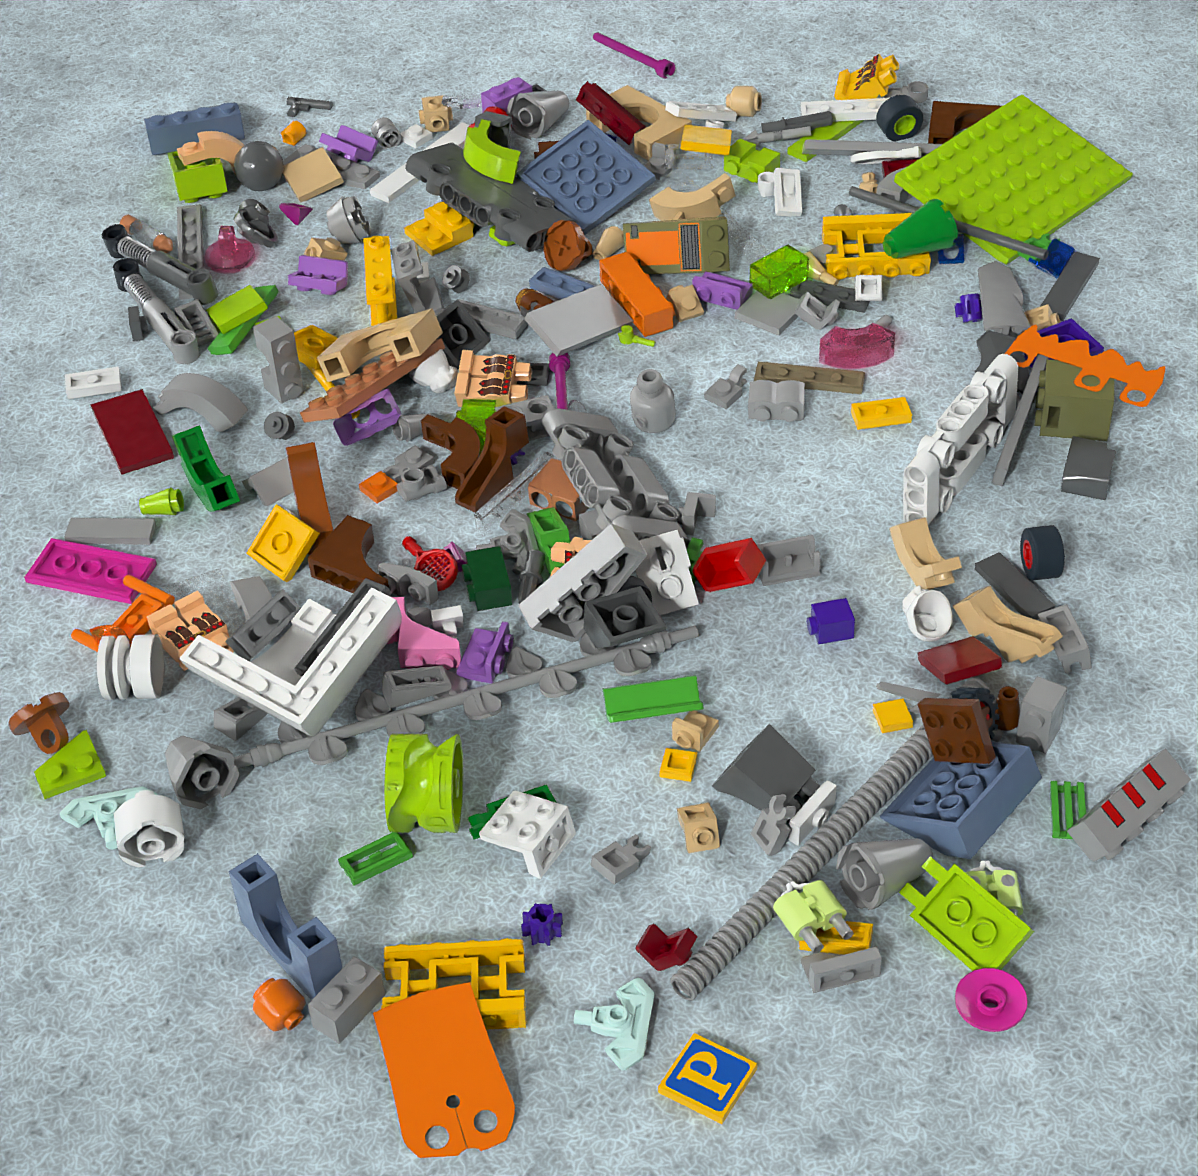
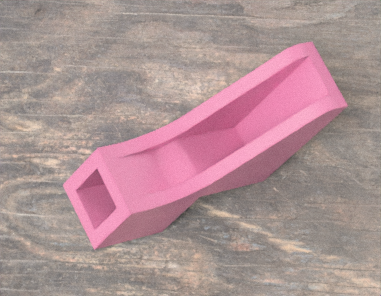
M392 597L397 600L400 607L402 622L387 644L398 642L400 668L413 669L441 665L446 670L458 668L461 662L459 641L412 621L406 614L404 597Z

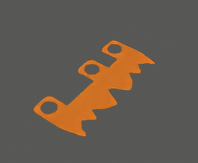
M1036 324L1018 335L1005 352L1008 355L1016 351L1026 353L1028 359L1025 362H1017L1018 366L1023 368L1028 367L1038 354L1083 368L1075 378L1074 384L1090 391H1101L1109 378L1128 383L1119 398L1123 402L1138 407H1146L1163 383L1166 369L1165 366H1161L1156 370L1145 371L1139 361L1126 365L1123 356L1114 349H1108L1098 355L1091 356L1088 341L1069 340L1058 343V335L1056 334L1041 337L1039 332H1037L1038 326ZM1086 375H1093L1100 379V383L1097 386H1087L1082 383V378ZM1132 390H1139L1146 395V398L1143 401L1135 402L1130 400L1127 394Z

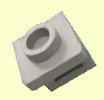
M806 292L801 296L794 313L815 329L821 330L826 324L830 326L839 315L837 309L840 302L835 299L827 307Z
M687 492L685 506L679 507L678 512L680 515L677 520L678 524H682V529L686 535L694 536L697 516L715 517L716 496L713 494Z

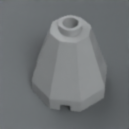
M180 736L169 743L165 752L169 776L175 794L181 804L185 806L203 809L209 806L205 801L221 794L222 798L228 796L240 775L238 768L234 764L233 754L227 748ZM196 789L201 791L211 790L201 797L196 796L195 793Z

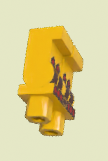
M878 54L873 57V60L867 61L864 67L852 73L848 69L839 72L834 94L835 99L877 98L878 95L881 97L887 95L889 86L897 82L895 71L900 66L893 54L884 59Z

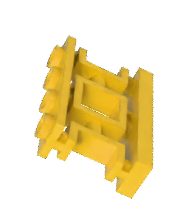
M913 213L823 217L822 242L823 244L836 245L837 254H826L825 266L827 273L838 280L846 277H856V275H882L886 277H895L897 275L921 276L929 274L931 257L929 253L894 259L885 252L865 253L864 244L883 243L885 235ZM856 240V244H843V241ZM844 254H858V257L845 258Z
M522 939L469 940L458 943L434 942L421 945L399 944L384 947L386 980L401 979L400 996L383 997L381 1009L410 997V994L437 989L438 977L471 976V987L486 1030L526 1028L524 989L508 990V974L525 973V954ZM499 965V975L480 976L479 966ZM429 969V979L410 980V970ZM499 990L500 998L480 1000V991Z

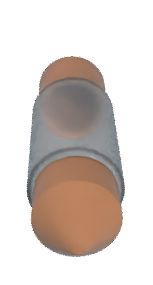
M129 214L123 216L120 220V225L125 227L127 233L142 244L164 253H169L173 250L172 240L146 222L138 220Z

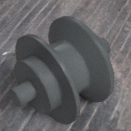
M457 265L450 266L442 278L443 286L446 289H452L456 293L463 292L470 281L468 271L461 269Z
M273 412L265 419L264 431L272 439L287 440L294 433V421L287 414Z

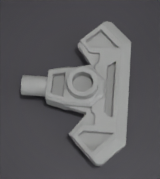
M511 509L500 523V527L508 534L490 539L489 544L476 545V550L500 546L504 560L517 559L512 571L520 576L525 567L527 552L539 550L530 518L515 509Z

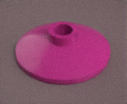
M994 968L974 970L965 975L957 985L955 992L956 1008L961 1017L977 1029L988 1032L1005 1031L1016 1026L1026 1013L1028 1003L1026 991L1014 976L1005 971ZM993 1003L996 1005V1007L990 1008L985 1006L984 1004Z

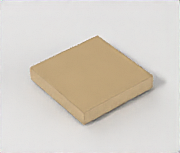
M323 147L284 165L283 176L300 202L307 201L344 183L342 176Z

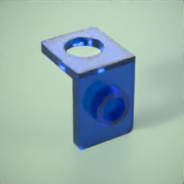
M958 234V238L953 241L958 248L957 256L949 259L944 255V250H939V264L964 263L963 234Z
M1053 239L1047 248L1049 254L1046 260L1041 259L1038 262L1029 258L1028 262L1036 269L1057 279L1069 262L1075 249L1064 242Z

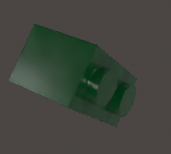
M496 546L465 552L467 564L461 565L464 582L470 581V584L466 585L469 602H475L477 611L513 605L511 585L501 547Z

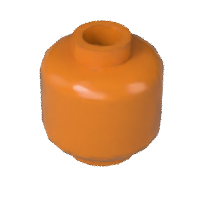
M270 978L255 991L253 995L255 1000L253 1011L270 1030L280 1031L286 1027L290 1031L303 1020L304 1014L302 1011L306 1004L305 998L287 979L275 980Z

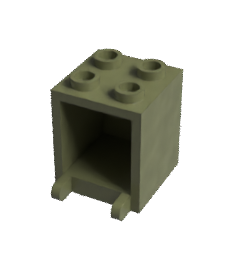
M1046 359L1045 371L1040 370L1038 387L1043 388H1039L1035 408L1041 409H1036L1034 426L1040 427L1039 436L1072 438L1075 436L1090 440L1108 441L1114 405V379L1109 378L1101 391H1090L1074 384L1075 378L1083 368L1058 360ZM1086 375L1082 378V383L1087 386H1097L1100 383V379L1093 375Z

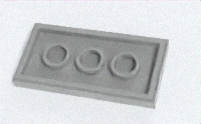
M602 284L530 311L524 318L556 357L619 332L622 326H631L633 323V319Z

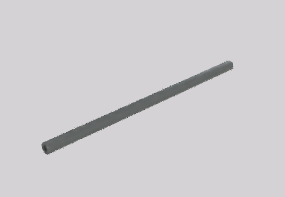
M854 186L849 189V196L901 213H914L919 209L918 207ZM955 220L958 232L1042 260H1046L1049 251Z

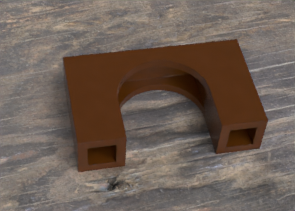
M933 101L928 144H944L959 131L969 128L1002 106Z

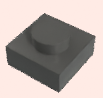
M138 306L128 307L129 326L133 342L144 340L143 332L148 331L145 315L140 316Z

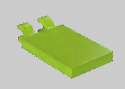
M930 856L921 867L938 881L933 889L924 897L907 882L899 892L916 907L909 916L972 971L982 968L1002 970L1034 931L955 863L947 871Z

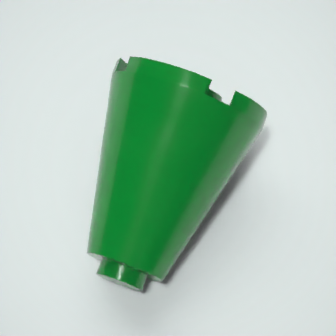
M939 199L929 200L885 235L883 242L885 253L894 259L949 249L955 246L956 243H953V241L958 238V230L953 215L949 210L946 212L943 210L941 205L944 203Z

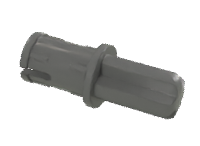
M539 550L527 552L525 567L519 576L521 581L518 594L519 604L542 583L541 571L545 554Z

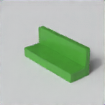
M696 675L602 688L606 718L610 723L704 709L703 702L699 699Z

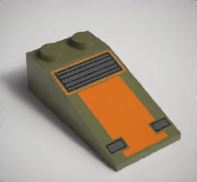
M725 216L623 223L624 252H628L634 260L638 261L640 268L645 274L730 271L728 224Z

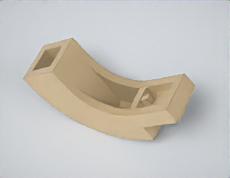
M926 517L889 528L898 558L916 586L920 585L922 589L930 590L955 583L952 571L962 568L959 556L944 559L938 553L932 541Z

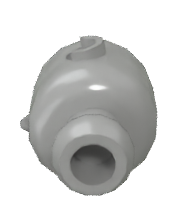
M654 369L642 371L637 377V384L630 392L633 421L637 428L647 433L666 431L675 421L674 392L663 382V378L658 371Z

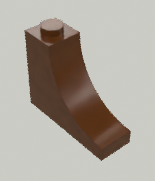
M347 515L308 557L311 577L351 593L356 591L365 578L389 588L388 579L374 572L365 561L370 548L374 544L372 524Z

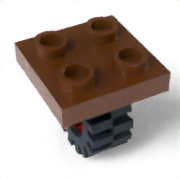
M959 687L956 688V691L950 693L952 698H924L917 704L935 761L990 764L996 758L991 739L995 737L992 731H997L998 729L995 720H999V714H995L998 704L993 703L995 697L993 694H990V690Z

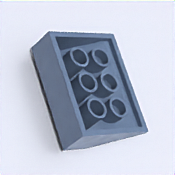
M236 102L144 118L152 155L177 151V148H181L188 142L197 143L199 142L197 133L204 131H218L227 133L238 140L245 139L241 113Z
M991 742L996 758L990 764L935 761L933 758L884 810L880 818L910 836L922 839L931 848L943 855L971 859L1027 794L1031 792L1042 776L1030 746Z

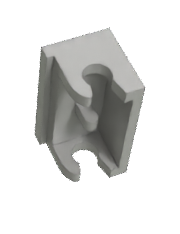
M813 535L757 545L766 559L759 572L763 586L821 575L819 551L815 552L816 546Z
M1068 605L1039 613V621L1055 626L1063 636L1053 643L1059 661L1062 663L1064 672L1070 673L1072 671L1070 666L1075 662H1079L1082 670L1092 669L1089 647Z

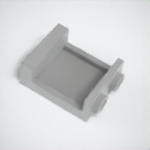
M411 240L407 243H401L397 247L390 249L397 280L415 313L433 308L435 315H437L444 309L439 286L434 277L424 282H419L417 276L423 274V269L415 241Z

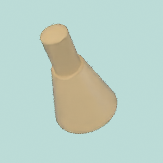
M812 252L802 253L796 259L795 272L797 274L827 284L837 285L839 283L838 279L827 273V270Z

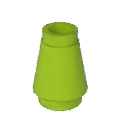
M170 487L140 498L139 506L143 515H176V512L184 510V499L179 489L174 490Z

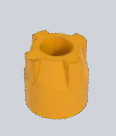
M293 121L280 134L284 143L295 146L306 136V129L300 122Z

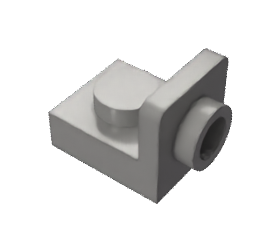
M655 142L652 145V157L645 167L655 175V179L664 181L676 166V148Z

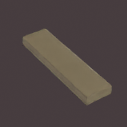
M758 362L754 381L770 380L779 383L786 380H795L805 383V389L862 394L865 372Z

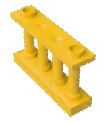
M389 236L363 238L367 305H370L371 326L397 319L395 278H392Z

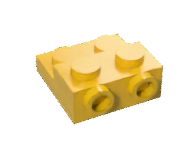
M442 201L425 209L424 219L404 227L405 234L430 255L434 256L473 238L474 222Z

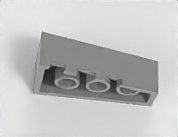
M610 524L518 606L532 630L570 642H576L586 632L583 628L585 602L617 593L647 556V553L633 531Z

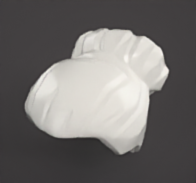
M440 349L411 370L409 375L416 383L422 386H430L434 393L439 394L455 387L459 371L455 367L449 366L444 351Z
M920 585L914 587L902 601V609L907 618L909 629L915 637L922 641L934 642L941 640L949 632L953 622L948 599L939 591L922 589Z

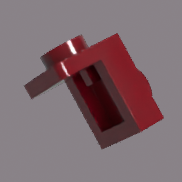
M651 924L646 928L635 949L653 968L662 971L675 965L682 966L693 953L691 948L698 936L689 927L667 936L656 924Z

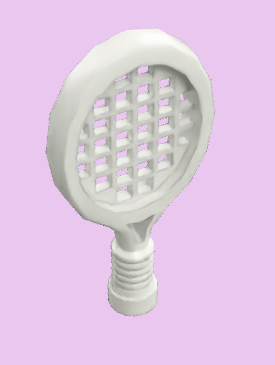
M915 146L914 148L902 149L900 151L858 153L850 157V162L855 165L879 164L882 161H893L898 158H920L921 148L920 146Z

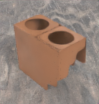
M551 458L528 484L529 501L533 506L541 509L554 507L560 516L573 521H577L579 514L585 513L589 509L583 501L580 503L579 494L563 470L560 460ZM539 493L548 500V507L542 508L534 503L533 500ZM562 501L567 503L571 507L573 515L570 517L562 515L556 508V502Z

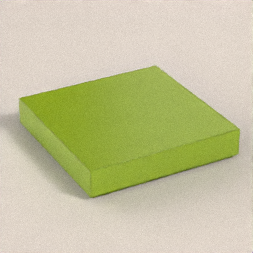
M248 285L206 309V312L221 333L226 334L266 311L268 307L253 287Z

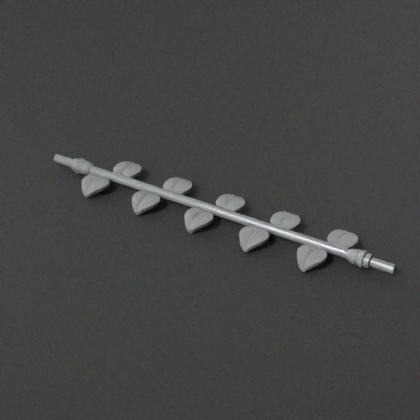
M691 626L670 633L663 631L645 636L639 642L616 648V645L595 648L585 632L580 641V652L585 657L542 669L543 665L540 658L517 646L509 654L506 663V672L510 677L509 679L468 690V683L464 678L445 669L452 684L451 690L433 695L436 700L393 712L392 708L388 707L384 697L369 689H365L355 706V715L359 720L358 722L323 731L312 737L281 720L277 732L281 744L267 743L265 745H256V748L249 749L250 753L234 757V764L238 769L253 765L254 768L258 766L265 767L269 763L280 760L285 755L308 749L309 757L314 764L326 765L339 761L347 755L346 743L341 740L383 727L387 728L389 738L392 733L423 734L425 732V724L418 717L463 705L464 713L472 720L497 715L502 709L501 700L494 695L539 683L540 691L544 696L558 698L571 694L577 689V680L571 673L609 662H614V668L621 676H634L645 673L652 666L651 658L647 654L662 653L666 649L671 648L672 644L699 637L698 629L696 626Z

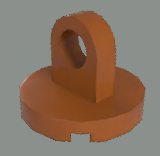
M559 220L553 223L547 231L546 235L549 236L547 242L544 241L543 248L545 259L552 268L568 272L575 269L582 260L588 258L593 252L590 241L584 236L580 226L573 221Z
M61 692L45 695L39 699L41 704H36L34 707L32 703L27 704L15 712L8 722L12 733L16 736L30 732L38 747L46 754L57 753L68 743L69 736L59 716L69 708L70 703ZM50 730L55 735V744H52L49 739Z

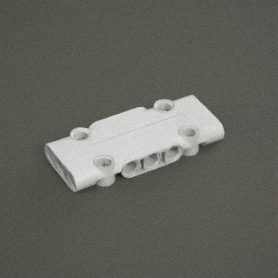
M1000 354L984 373L976 372L971 380V384L960 392L938 419L935 433L932 436L925 435L921 439L917 455L904 469V523L926 517L929 526L938 512L946 513L951 506L953 496H956L984 462L986 447L996 448L998 445L995 444L1001 442L1004 429L1016 413L1018 364L1012 356Z

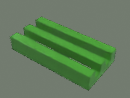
M1057 781L1050 782L1052 838L1073 839L1067 832L1073 826L1071 793L1077 795L1079 820L1086 814L1084 782H1077V786H1071V782L1064 781L1063 786L1058 785ZM1058 793H1064L1066 831H1060Z
M392 832L338 858V862L341 868L344 869L347 877L350 878L353 886L413 858V855L400 834ZM395 842L397 843L396 846L382 853L379 851ZM370 855L368 860L351 867L350 864Z

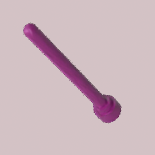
M599 32L593 34L595 41L655 69L657 75L663 79L668 78L665 75L671 76L675 73V64L667 59L658 61Z
M552 352L549 356V368L555 373L557 408L568 410L566 372L570 368V356L568 353L556 357Z

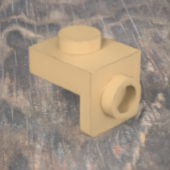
M311 237L309 245L304 252V255L341 261L345 260L348 254L336 239L326 238L325 240Z
M693 284L686 287L678 285L669 290L666 300L673 304L675 316L679 322L704 314V309Z

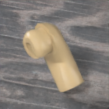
M863 173V182L860 183L859 188L876 194L878 184L877 180H875V173Z

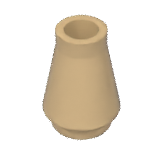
M616 226L604 229L596 249L592 253L593 257L601 260L610 257L624 246L623 231Z

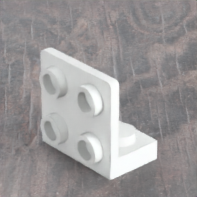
M516 790L509 795L479 832L481 840L523 853L529 874L539 879L544 876L576 834L568 806Z

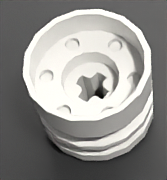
M120 635L117 639L114 636H102L97 655V677L103 699L113 700L116 696L119 699H128L131 687L136 699L160 698L165 671L163 646L159 635H135L131 647L126 635Z

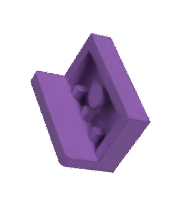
M344 125L340 126L337 137L322 133L319 142L328 145L326 150L340 155V152L345 153L344 158L356 163L358 159L367 162L371 161L378 144L377 139Z
M301 255L299 256L298 271L288 275V285L297 286V290L300 291L318 289L321 290L322 294L334 295L347 285L348 262Z
M706 271L702 277L694 276L692 279V284L699 300L735 310L747 301L753 292L752 283Z

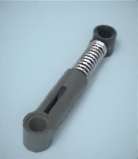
M114 224L103 230L101 234L102 239L111 257L135 259L138 264L147 268L149 273L192 295L193 299H198L201 305L209 304L218 297L217 287L208 269H195L162 251L151 249L129 236L123 225Z

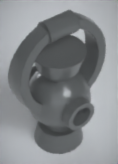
M255 199L244 200L239 205L238 212L233 218L239 227L237 231L249 242L259 243L269 248H272L278 240L277 234L269 225L268 214L270 211L268 208Z

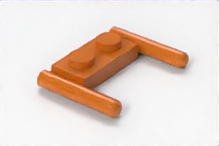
M126 575L123 578V584L141 593V595L102 636H114L117 639L120 635H126L131 647L135 635H145L150 630L147 616L170 604L173 605L175 597L134 576ZM80 629L72 631L71 637L73 640L98 652L99 639Z

